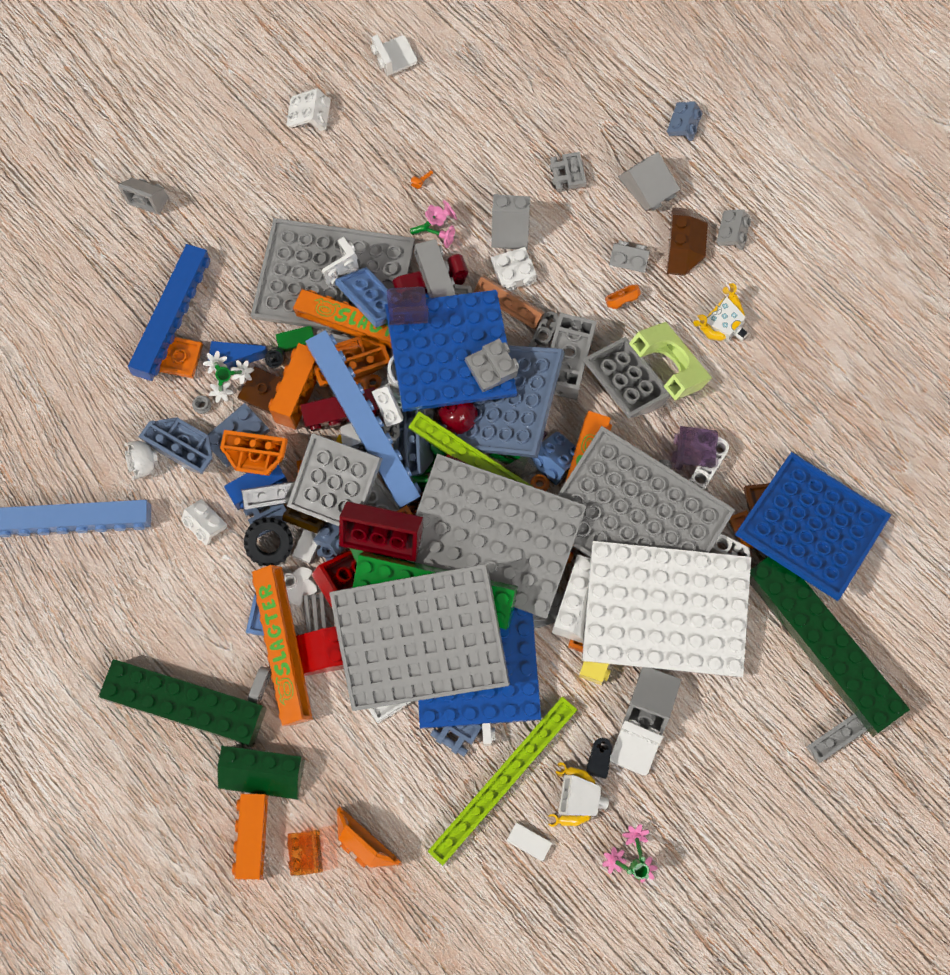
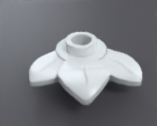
M300 567L293 573L283 574L288 599L292 604L301 606L304 595L310 596L317 592L316 585L309 580L312 574L311 569ZM288 580H293L292 585H287Z

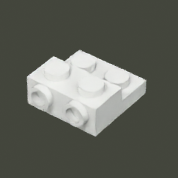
M525 247L491 257V263L499 285L507 290L513 291L517 287L529 286L537 281V274Z

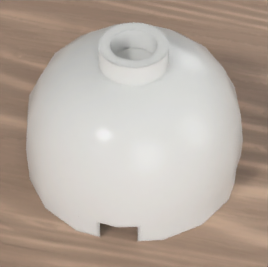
M142 441L125 442L124 447L128 446V451H125L129 472L133 470L134 476H131L132 479L135 480L149 475L154 469V462L157 461L156 451H152L150 446Z

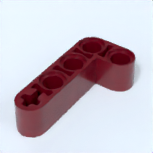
M461 254L452 255L447 259L449 266L448 274L449 277H453L456 285H462L466 281L468 269ZM421 271L398 276L392 281L399 299H408L428 294Z

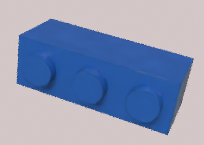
M277 465L269 476L246 473L224 487L237 510L244 509L242 489L288 481L279 465Z

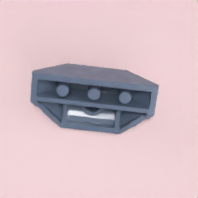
M424 409L402 412L404 418L399 423L400 435L394 443V450L398 449L403 458L400 461L403 467L407 466L412 474L411 477L423 474L434 460L433 453L430 450V442L408 429L419 411L423 413Z
M178 417L149 421L138 436L160 454L195 473L203 474L213 459L209 435Z

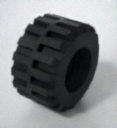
M262 517L255 520L248 527L244 536L246 554L251 558V561L258 563L259 566L279 565L291 554L293 548L291 530L287 524L275 517ZM266 530L276 532L280 538L279 548L271 553L263 552L257 546L259 534Z

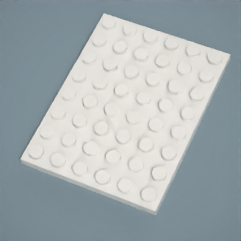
M592 541L582 661L743 677L751 557Z

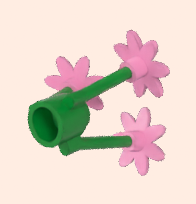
M641 824L636 827V830L629 825V832H625L622 835L628 838L626 845L634 842L637 847L638 858L634 859L628 867L625 865L627 861L621 858L624 850H620L617 853L616 848L612 847L611 854L604 853L605 858L608 860L604 861L602 866H609V874L612 873L614 868L618 872H621L622 868L627 874H632L633 877L640 879L643 883L645 878L654 879L651 871L657 870L658 867L650 865L652 857L647 858L645 861L640 841L648 842L645 835L649 833V830H642Z

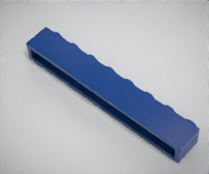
M186 244L129 362L128 368L131 375L153 381L154 377L158 375L160 364L167 356V349L174 341L175 332L181 327L182 317L184 313L188 312L189 302L191 298L195 297L196 287L198 283L202 282L204 270L209 267L210 258L207 250Z

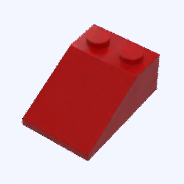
M351 551L319 564L312 573L314 580L331 607L329 592L353 588L357 562Z
M336 626L296 636L304 676L344 669Z

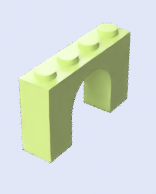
M667 322L639 331L629 343L639 357L651 353H661L669 357L676 364L679 373L674 374L664 385V388L674 400L703 389L712 379L710 374Z

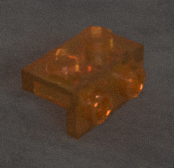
M320 830L288 833L287 847L289 849L291 876L323 873Z

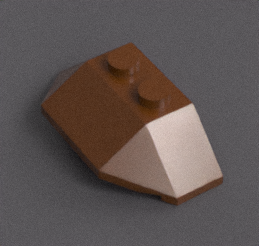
M672 207L667 274L685 276L706 257L708 223L691 209Z

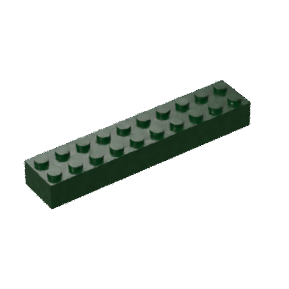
M767 557L750 569V585L872 737L876 736L910 710L804 579L770 557Z

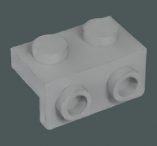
M744 209L725 210L723 212L716 241L719 246L736 245L739 250L744 249V245L747 242L748 228L751 225V218Z
M619 240L618 243L613 245L609 265L645 273L650 250H647L645 245L636 244V247L629 246V242Z

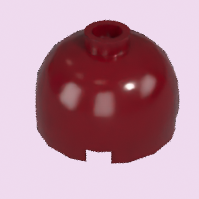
M473 403L439 407L438 412L440 423L442 425L445 424L448 431L456 434H462L471 429L475 424V416L477 417L478 415L477 408Z

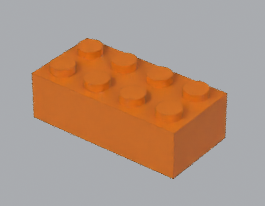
M298 343L296 349L292 350L291 361L289 365L285 366L283 371L284 377L282 381L278 382L276 387L277 393L268 405L275 423L295 430L302 417L300 405L308 403L317 383L313 370L316 361L308 347Z

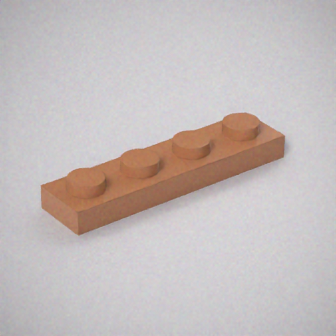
M486 276L480 277L474 293L497 290L500 309L533 329L538 327L545 312Z

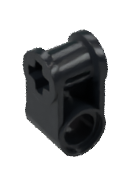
M599 738L592 745L586 770L590 776L607 778L612 745L606 738ZM601 742L607 747V750H604L602 753L597 748V745H600Z

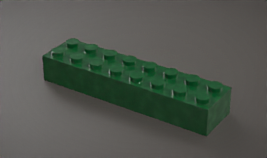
M115 659L112 660L98 696L105 701L250 747H254L267 710L262 705Z

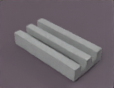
M323 593L318 595L311 594L310 596L304 595L307 633L319 630L316 599H320L322 628H327ZM309 600H312L314 630L311 629Z

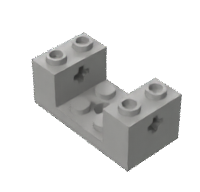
M560 313L550 348L563 349V351L570 348L574 351V354L572 356L564 354L554 395L577 400L586 365L583 359L588 356L589 350H591L597 321Z

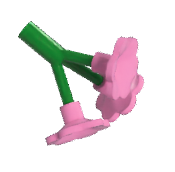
M443 200L444 210L439 206L430 205L425 212L428 221L425 224L410 228V232L412 235L424 231L439 235L440 238L444 239L445 248H449L455 235L454 226L451 225L447 232L442 230L439 232L429 228L430 225L442 226L448 215L457 220L456 214L449 203Z

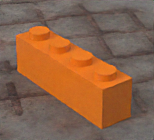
M240 794V799H237L236 809L239 811V820L235 822V832H238L237 841H234L233 847L234 854H236V862H233L232 875H235V879L263 880L268 796L265 794Z

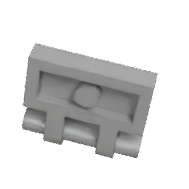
M580 152L562 154L563 161L559 162L557 157L550 158V171L553 172L554 177L552 181L557 192L563 190V184L565 183L568 184V189L586 187V178ZM564 169L566 175L561 176L560 170Z

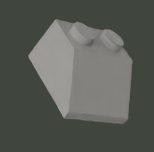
M130 178L118 185L128 205L160 215L168 199V195L161 185L149 184L144 179Z

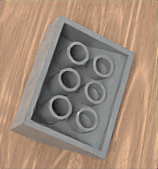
M624 337L585 357L583 362L629 419L651 413L660 408L668 400L670 394L664 388V383L643 357H639L629 344L630 341Z

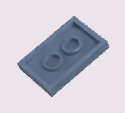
M244 403L208 434L211 451L228 468L231 464L225 453L220 449L224 430L266 435L270 429Z

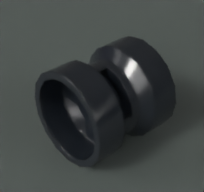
M280 347L271 348L265 355V362L271 368L280 367L286 359V353Z

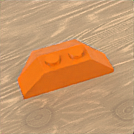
M362 336L334 345L337 351L341 350L346 358V361H344L346 367L352 368L356 376L353 379L373 374L388 365L390 360L384 344ZM316 363L313 370L319 386H329Z
M224 430L220 449L225 453L235 471L269 476L283 460L288 439Z
M339 806L337 808L338 840L342 842L340 847L348 854L352 851L357 856L355 860L363 868L366 865L370 868L400 866L403 863L342 807Z

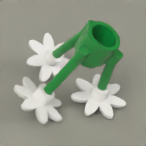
M216 351L214 357L207 353L210 361L203 362V365L210 366L208 373L213 372L215 369V375L218 379L217 385L210 384L214 391H211L209 396H216V403L220 401L221 397L225 402H228L227 395L233 394V391L227 389L230 386V383L227 381L230 380L232 375H234L232 379L239 378L241 384L244 383L245 378L250 381L252 378L248 373L253 372L254 369L247 368L248 361H245L242 365L239 360L236 361L237 367L229 369L223 363L227 359L226 356L220 357L219 351Z

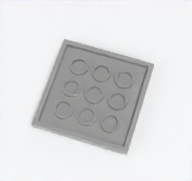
M312 433L287 507L339 526V516L346 501L367 505L383 458Z

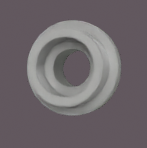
M197 396L193 400L192 407L195 412L204 414L210 410L211 401L206 396ZM201 403H205L204 407H199Z

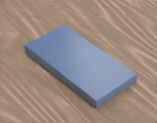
M367 267L335 279V284L375 328L387 323L385 304L400 302Z

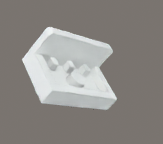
M385 384L372 391L386 426L402 422L404 417L390 384Z
M202 499L185 508L181 518L184 526L189 528L196 535L197 539L205 545H208L211 538L226 529L227 523Z

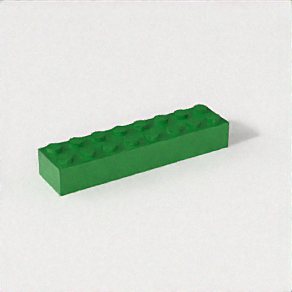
M363 551L358 556L353 587L448 570ZM490 580L499 628L507 630L511 624L518 586Z

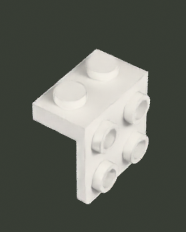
M378 34L371 37V51L373 55L377 56L378 64L381 69H384L387 76L417 64V58L405 36H399L385 43L381 42Z
M318 88L292 96L286 125L292 128L310 122L320 131L326 130L331 99Z
M344 237L337 240L342 258L322 269L328 287L337 286L335 279L360 270L357 262L358 257L354 252L356 250L351 241L347 242Z
M629 719V722L624 721L610 756V762L646 776L663 736L659 735L660 732L650 727L647 730L640 727L641 724L639 722Z

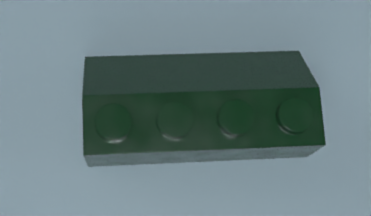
M221 746L218 761V789L298 800L305 759L301 756Z

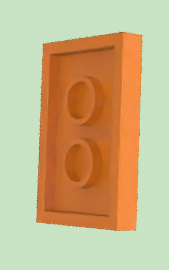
M175 337L173 343L167 349L165 360H162L159 372L193 379L203 348L202 342Z

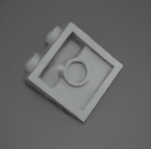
M500 339L483 346L482 350L465 357V362L482 392L517 377L519 364L515 358L511 359L508 354L510 349L507 343H502Z

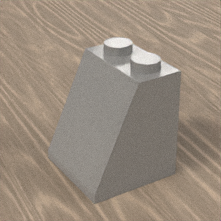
M659 152L647 157L618 176L645 211L652 209V211L662 206L661 202L663 200L669 201L676 197L675 193L680 190Z
M494 194L491 248L519 249L525 247L527 250L530 224V196Z
M642 667L624 721L629 722V719L637 721L641 724L640 727L647 730L648 727L656 729L660 732L659 735L662 736L669 721L681 679L671 674L657 671L654 668Z

